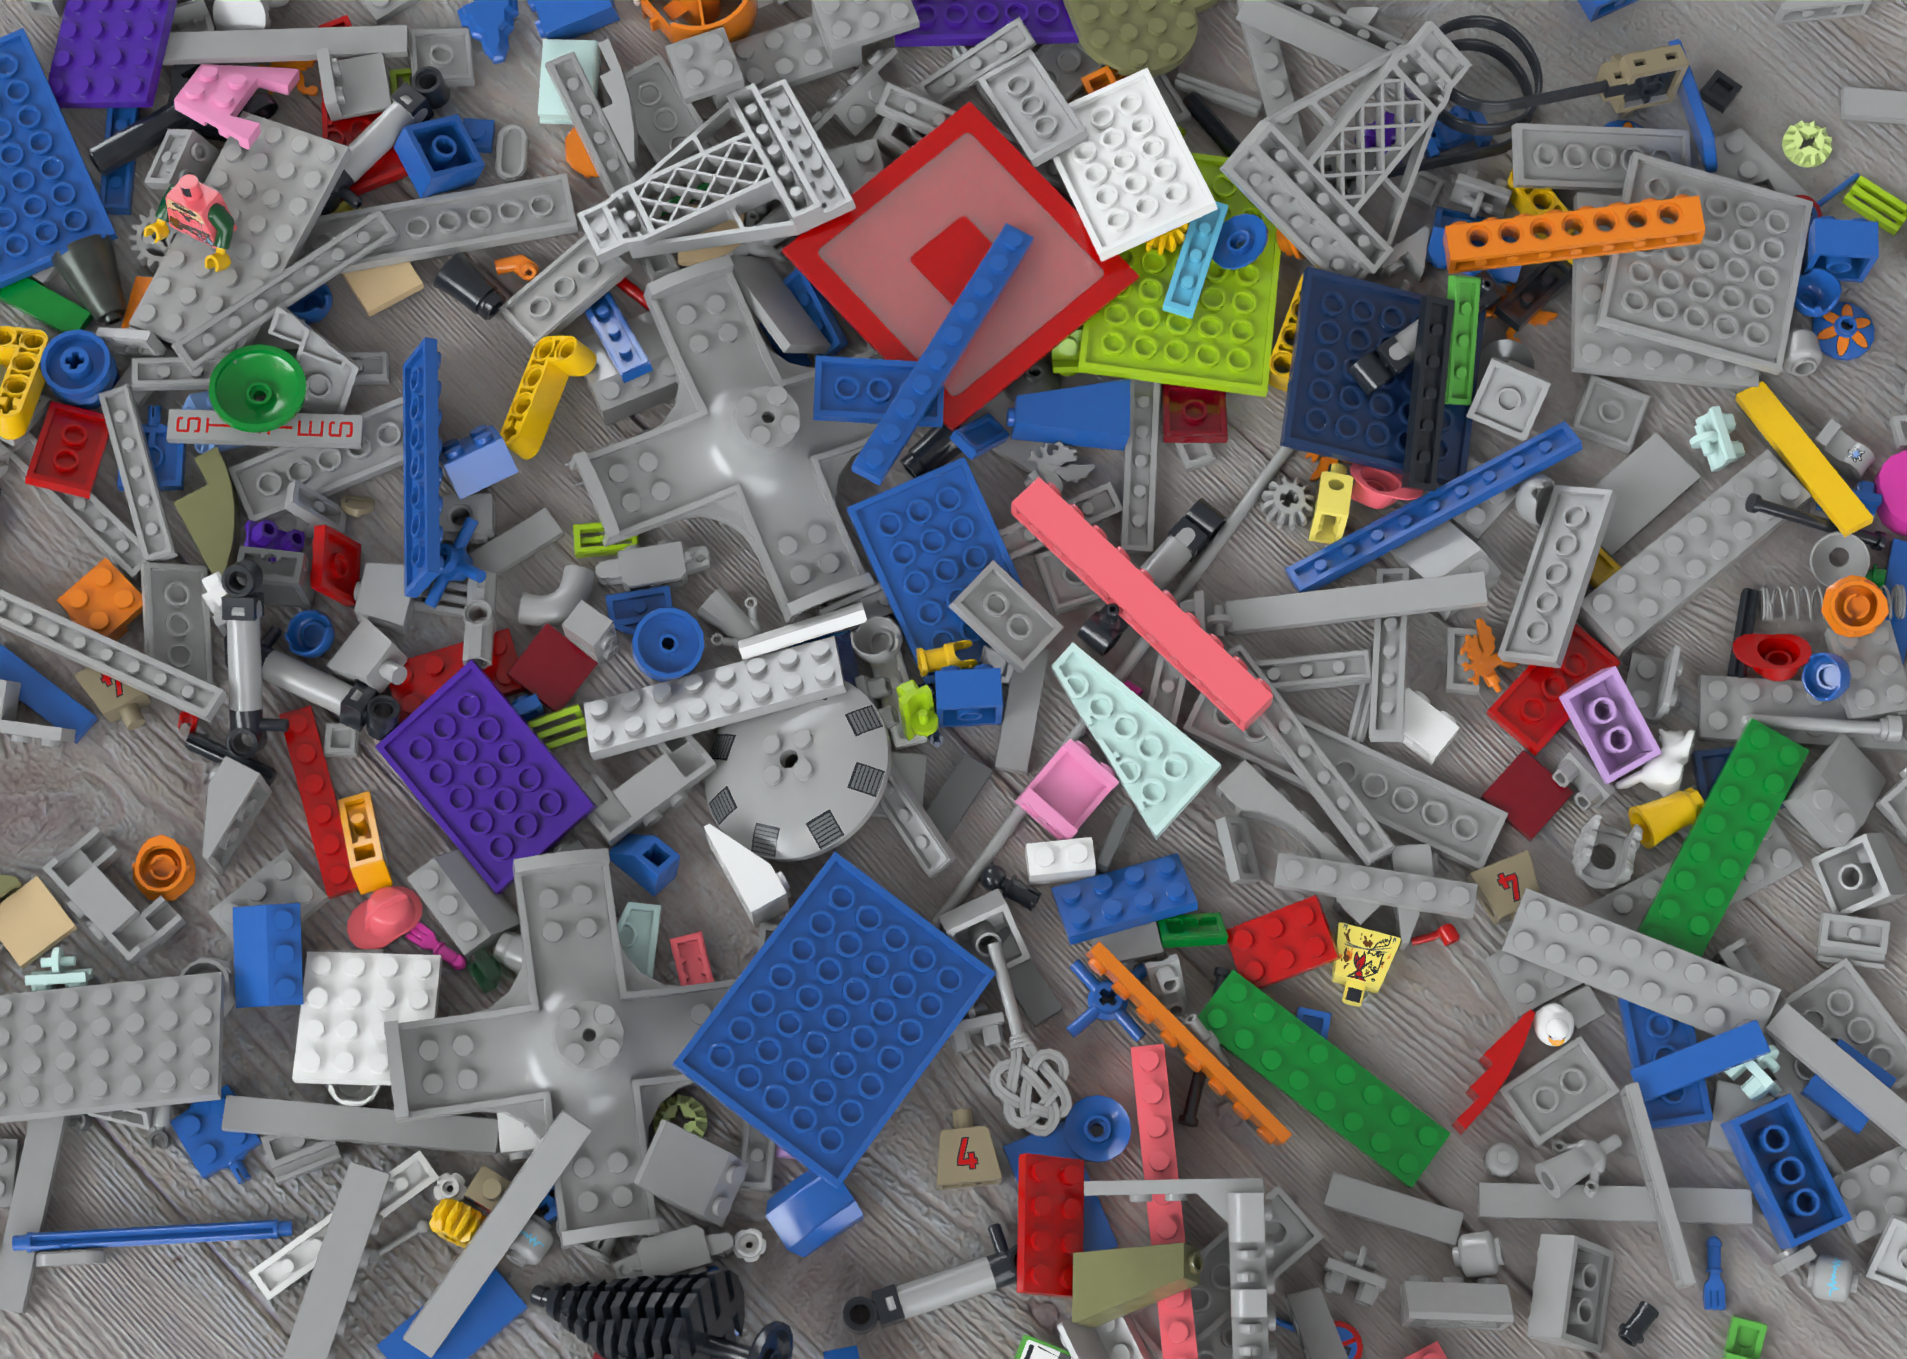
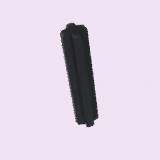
M1191 92L1183 99V103L1221 150L1230 157L1241 143L1196 92Z
M1744 588L1741 592L1733 643L1738 637L1744 634H1753L1760 596L1759 591L1756 589ZM1732 643L1727 676L1745 678L1748 665L1743 664L1736 658L1733 653Z
M196 732L190 733L186 739L185 746L188 750L216 763H222L225 756L260 773L268 786L276 778L277 772L274 768L253 758L237 759L229 753L226 746Z

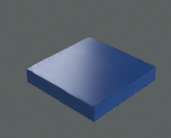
M1842 1039L1836 1041L1835 1044L1889 1089L1892 1087L1897 1078ZM1815 1073L1800 1093L1856 1134L1861 1132L1869 1120L1868 1117Z

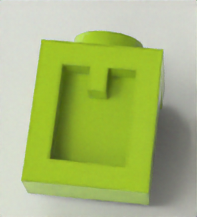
M1083 325L1051 351L1053 373H1059L1062 376H1074L1080 373L1077 371Z

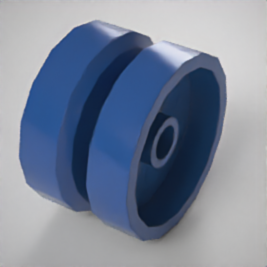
M80 329L65 331L54 337L44 348L40 360L42 375L57 399L63 404L86 410L97 409L101 406L98 394L113 389L120 380L118 364L103 339L92 332Z
M674 607L658 608L646 614L637 624L632 639V655L638 669L648 678L659 682H666L690 675L698 666L704 650L703 631L697 620L686 611ZM664 639H671V644L674 645L671 650L663 648L662 643H664Z

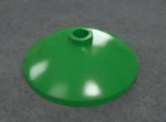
M262 344L241 347L226 355L214 368L209 381L210 401L219 418L235 429L251 433L268 432L287 424L302 408L307 393L306 378L298 361L280 348ZM260 396L266 397L263 401H256V398Z

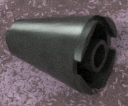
M100 234L87 236L66 245L69 251L63 255L60 254L59 250L55 252L51 257L54 267L98 323L104 322L106 326L121 321L123 319L122 314L126 311V305L113 241L110 236L106 234L105 239H102Z

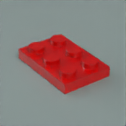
M51 401L25 476V484L90 499L110 437L104 414Z
M1317 895L1226 930L1228 935L1227 942L1238 973L1260 990L1341 959Z

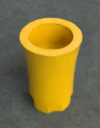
M1692 787L1684 791L1678 790L1649 803L1630 807L1628 811L1630 825L1632 829L1635 824L1643 829V839L1640 840V843L1644 847L1652 849L1667 837L1692 825L1704 804V800L1699 792L1692 789Z

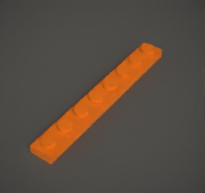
M1100 941L1085 954L1090 959L1087 963L1091 969L1099 976L1105 974L1114 983L1111 986L1114 992L1123 1000L1129 998L1138 1007L1135 1010L1138 1016L1147 1024L1153 1022L1162 1031L1159 1034L1162 1040L1173 1049L1177 1046L1186 1055L1183 1058L1186 1064L1197 1073L1201 1070L1210 1079L1207 1082L1209 1087L1221 1097L1225 1094L1234 1103L1231 1106L1233 1111L1245 1121L1249 1118L1258 1127L1256 1133L1268 1145L1274 1143L1278 1146L1287 1141L1292 1133Z

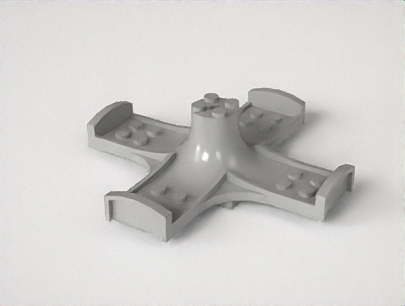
M726 255L675 271L648 283L643 296L673 362L678 384L674 407L663 423L646 433L586 454L585 451L572 456L570 468L572 471L578 469L605 531L602 541L604 547L676 520L699 516L718 520L720 527L727 524L741 533L756 553L786 624L794 621L799 613L851 592L871 588L875 584L870 572L865 573L838 512L835 494L840 473L848 461L861 452L878 424L813 420L815 368L789 363L768 348L757 329L732 272L734 269L730 255ZM874 349L851 357L882 359ZM917 426V428H916L915 430H918V429L923 428V427H922V426Z
M608 848L563 851L513 860L512 868L523 945L521 970L510 991L494 1005L470 1014L398 1023V1020L384 1022L395 1123L471 1112L504 1113L523 1122L524 1128L529 1127L541 1141L560 1112L565 1110L591 1128L592 1131L553 1185L561 1249H568L570 1245L643 1234H650L651 1237L660 1233L654 1195L634 1183L648 1151L649 1125L657 1109H660V1105L678 1089L695 1084V1082L673 1067L672 1064L737 980L732 979L686 986L665 985L642 974L625 955L618 935Z

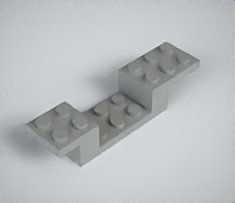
M811 0V17L732 43L729 42L724 27L666 45L665 51L685 103L688 104L712 96L718 111L728 102L726 95L752 83H755L757 89L760 90L785 78L791 88L862 64V46L919 28V18L911 0Z

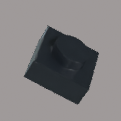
M1717 69L1699 93L1703 101L1723 114L1741 92L1743 86Z

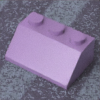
M1616 666L1601 669L1576 683L1559 696L1605 784H1609L1662 753Z

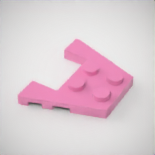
M201 64L175 97V110L204 126L209 123L218 129L220 135L227 139L232 136L239 140V146L249 150L261 134L260 123L238 118V114L258 88L289 95L300 80L299 70L293 68Z

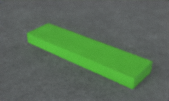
M1448 276L1447 299L1455 300L1444 404L1471 405L1481 287V278Z

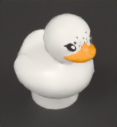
M1557 1003L1543 1006L1534 1016L1533 1025L1535 1033L1540 1041L1546 1045L1560 1046L1565 1044L1571 1038L1574 1030L1572 1013Z

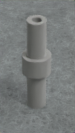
M1196 1014L1189 1015L1185 1019L1186 1025L1194 1036L1227 1068L1230 1065V1060L1219 1047L1220 1042L1213 1031H1208Z

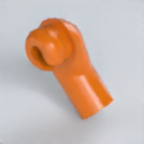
M523 254L494 260L497 275L514 272L522 279L531 281L539 274L538 265Z

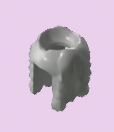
M1593 815L1581 831H1579V837L1574 843L1575 849L1572 851L1574 858L1571 862L1575 868L1576 876L1586 886L1595 890H1606L1628 882L1634 871L1633 864L1636 851L1641 846L1640 840L1643 839V829L1639 825L1635 824L1632 831L1627 835L1618 828L1600 825L1602 815ZM1597 845H1606L1611 848L1615 853L1614 865L1609 869L1595 867L1590 860L1592 848Z

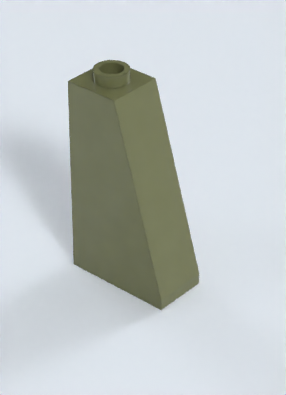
M1173 1243L1073 1253L1072 1322L1088 1328H1095L1199 1285L1200 1273L1203 1269L1200 1249L1186 1243Z

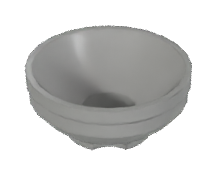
M1840 531L1827 533L1814 544L1810 553L1811 571L1814 577L1826 587L1849 575L1865 577L1869 570L1870 554L1868 548L1854 534L1844 537ZM1835 548H1844L1848 551L1849 558L1845 564L1835 565L1829 560L1830 552Z

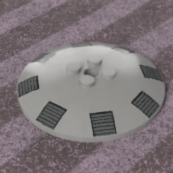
M846 681L847 693L721 726L713 740L709 755L716 763L717 769L705 777V793L712 817L724 834L762 859L792 862L824 854L838 847L854 835L869 819L881 800L891 766V744L888 730L883 717L872 701L858 688ZM797 754V763L791 768H785L786 759L791 755Z

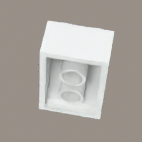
M711 824L704 826L708 845L754 928L759 926L760 923H764L789 909L788 898L791 897V893L789 891L790 886L781 871L775 873L771 864Z

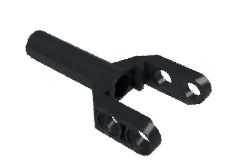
M220 63V64H213V65H226L227 63ZM201 64L174 65L170 78L171 90L166 105L88 149L89 157L100 174L107 176L162 143L168 129L194 130L207 139L227 141V138L219 134L216 127L209 123L204 126L175 110V97ZM256 94L249 99L237 117L239 118L242 111L270 119L277 112L278 104L270 94Z

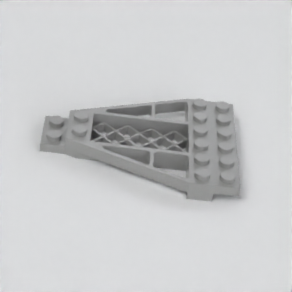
M1426 21L1407 45L1397 46L1259 121L1220 170L1317 269L1363 280L1368 273L1375 274L1394 251L1391 244L1437 117L1447 105L1452 89L1472 64L1432 21ZM1364 75L1366 76L1332 118L1318 105L1317 101ZM1394 82L1395 101H1384V83ZM1375 91V102H1366ZM1404 94H1405L1410 100H1404ZM1404 104L1415 105V119L1411 123H1405ZM1395 105L1396 123L1384 124V106ZM1375 106L1376 125H1364V107ZM1308 107L1322 121L1323 129L1301 154L1274 125L1299 110ZM1355 115V126H1346ZM1385 128H1396V142L1393 146L1385 147ZM1376 129V147L1365 148L1364 130ZM1356 130L1355 149H1344V131ZM1335 139L1336 150H1326ZM1414 145L1400 186L1397 188L1387 176ZM1365 152H1376V166L1373 170H1365ZM1345 153H1356V171L1345 172ZM1336 154V172L1324 173V155ZM1345 176H1356V190L1353 194H1345ZM1326 177H1336V189L1325 179ZM1382 184L1395 199L1383 233L1380 236L1358 211Z
M784 78L760 90L757 89L755 83H752L726 95L728 102L643 177L617 190L606 201L578 213L577 216L600 264L628 251L632 258L635 259L795 236L856 209V206L787 80ZM732 118L737 120L743 133L709 149H703L702 144ZM698 150V154L687 158L692 152ZM746 156V158H745L744 161L738 160V159H740V158ZM756 157L760 164L754 163ZM718 169L715 174L709 173L711 171ZM728 169L738 170L735 178L725 176ZM748 172L759 174L755 182L745 180ZM689 182L688 185H687V187H682V186H681V185H683V184ZM700 182L710 183L706 191L697 189ZM719 186L730 187L726 195L716 193ZM660 195L658 200L652 199ZM671 195L681 196L678 204L668 203ZM691 199L701 200L698 208L688 206ZM773 199H778L790 218L786 222L744 227L740 215ZM644 208L652 209L649 217ZM662 212L672 213L669 221L659 220ZM727 220H734L738 226L737 229L699 234Z

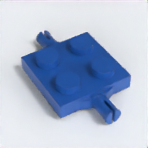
M153 405L148 406V423L142 426L160 491L184 490L186 444L168 443L166 439L167 426L160 424L162 407L155 405L154 409ZM118 469L117 487L120 491H124Z
M227 1084L221 1088V1100L194 1102L185 1112L172 1119L170 1123L203 1179L210 1178L220 1170L231 1169L240 1185L245 1183V1180L251 1179V1175L248 1173L242 1160L250 1151L261 1145L262 1141L259 1134L222 1131L226 1095L237 1096L232 1087Z

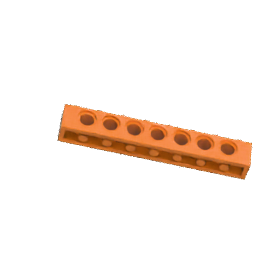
M1681 194L1665 200L1648 198L1640 203L1626 204L1624 202H1616L1607 207L1599 208L1583 206L1577 210L1566 212L1551 210L1545 214L1532 216L1524 213L1513 218L1499 219L1491 217L1484 219L1482 222L1474 223L1458 221L1445 226L1443 244L1448 274L1701 244L1706 229L1699 195L1689 197V195ZM1662 218H1670L1675 223H1665L1662 221ZM1636 221L1641 223L1643 226L1634 227L1630 224V222ZM1605 225L1608 226L1611 230L1602 231L1598 228V226ZM1574 229L1580 234L1571 235L1566 230ZM1544 233L1548 238L1540 239L1534 234ZM1512 237L1516 240V242L1509 243L1504 241L1502 238ZM1478 240L1485 245L1478 247L1474 246L1471 242Z

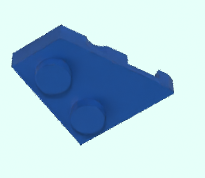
M669 585L605 596L608 616L613 621L615 630L634 636L637 624L646 614L658 608L673 607ZM664 639L662 645L674 647L671 644V639Z

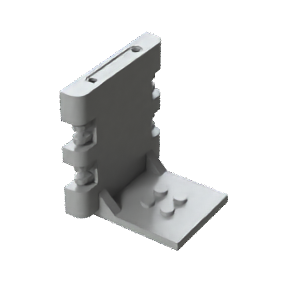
M1265 1178L1084 1181V1196L1130 1195V1202L1152 1201V1194H1165V1201H1187V1194H1198L1228 1223L1233 1359H1277V1340H1270L1269 1331H1276L1275 1305H1269L1268 1294H1274L1275 1275L1274 1269L1267 1270V1258L1273 1257L1274 1244L1273 1234L1266 1233V1221L1273 1220L1272 1199H1265Z

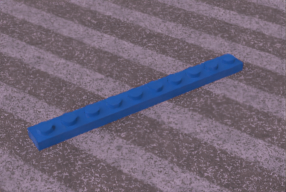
M1007 223L1005 224L855 459L851 471L879 486L881 485L1032 246L1034 237Z
M1563 421L1438 487L1436 491L1419 497L1285 568L1286 575L1298 593L1316 591L1582 450V441L1566 421Z

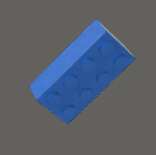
M1791 1093L1773 1099L1720 1124L1780 1249L1793 1248L1853 1220Z

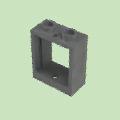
M239 546L237 562L246 559L251 560L262 569V584L253 592H264V604L313 609L316 590L311 588L310 571L312 566L305 553ZM270 558H276V562L272 564L269 563ZM238 571L237 580L240 584L247 586V576L243 572Z

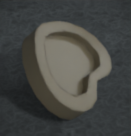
M347 495L341 499V509L347 514L359 518L361 515L374 511L375 500L370 497Z

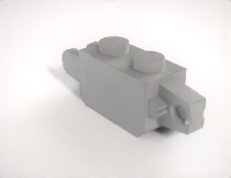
M666 539L657 542L653 546L643 547V545L639 544L627 546L624 550L618 551V558L596 564L597 567H595L594 572L598 584L604 586V588L623 585L625 592L669 585L671 591L683 589L688 583V575L710 569L711 565L707 546L683 547L682 541L675 542V540Z
M696 1225L641 1239L637 1246V1253L614 1263L617 1279L628 1277L631 1279L637 1278V1276L654 1278V1275L671 1276L672 1274H691L707 1271V1269L713 1266L712 1260L732 1254L735 1240L733 1235L726 1232L706 1236L704 1230Z

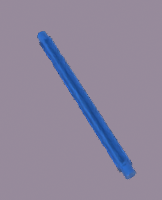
M274 1219L38 1233L27 1232L26 1235L13 1236L12 1248L13 1251L27 1250V1253H32L33 1251L279 1239V1236H293V1221Z

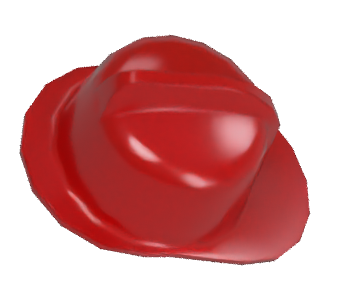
M1744 634L1733 643V653L1736 658L1771 681L1782 682L1793 678L1800 667L1808 663L1812 655V648L1809 643L1793 634Z

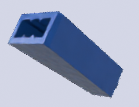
M1124 379L1018 395L1013 408L1008 407L1006 415V426L1011 427V439L1052 444L1061 442L1063 445L1124 451L1130 436V380Z

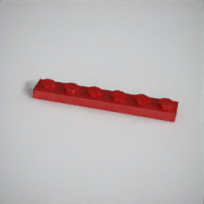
M309 705L279 714L280 719H287L289 721V730L284 732L327 897L332 899L359 891L350 869L338 801L324 755L313 708Z

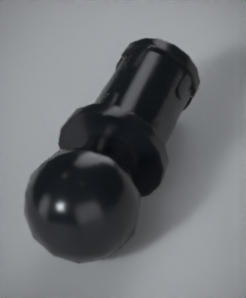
M990 865L981 873V882L987 890L1001 889L1004 899L1007 897L1031 912L1042 895L1041 892L1017 880L1016 875L1008 879L1005 871L1000 866Z

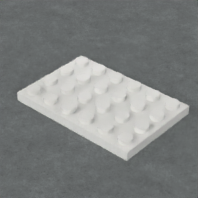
M1148 68L1068 103L1086 129L1088 138L1056 155L1052 160L1101 262L1218 209Z

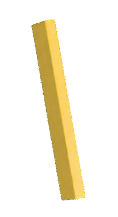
M1764 381L1759 382L1758 387H1749L1736 394L1735 401L1844 537L1872 524L1874 518Z

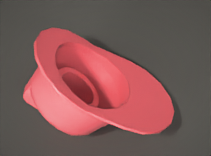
M1352 463L1350 467L1351 475L1354 478L1351 499L1370 508L1383 509L1393 505L1397 499L1414 500L1421 497L1424 492L1401 488L1403 477L1401 474Z
M404 886L383 887L376 890L369 899L362 902L352 911L347 921V933L350 941L360 949H381L412 930L420 921L423 909L420 897L413 890Z

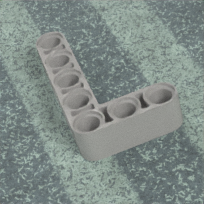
M1320 1287L1285 1295L1288 1314L1305 1359H1348Z

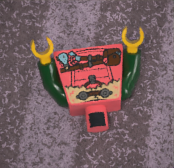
M184 175L177 184H172L168 188L155 214L157 221L146 226L143 234L145 237H148L156 232L157 236L154 243H157L168 237L169 227L166 222H169L170 227L216 249V253L205 258V267L207 269L216 267V272L226 270L231 264L226 249H230L232 234L237 229L234 219L218 191L200 183L195 175Z

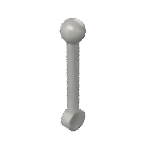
M421 1220L414 1229L377 1251L372 1250L368 1262L375 1264L380 1260L381 1255L418 1233L428 1232L430 1229L429 1222Z

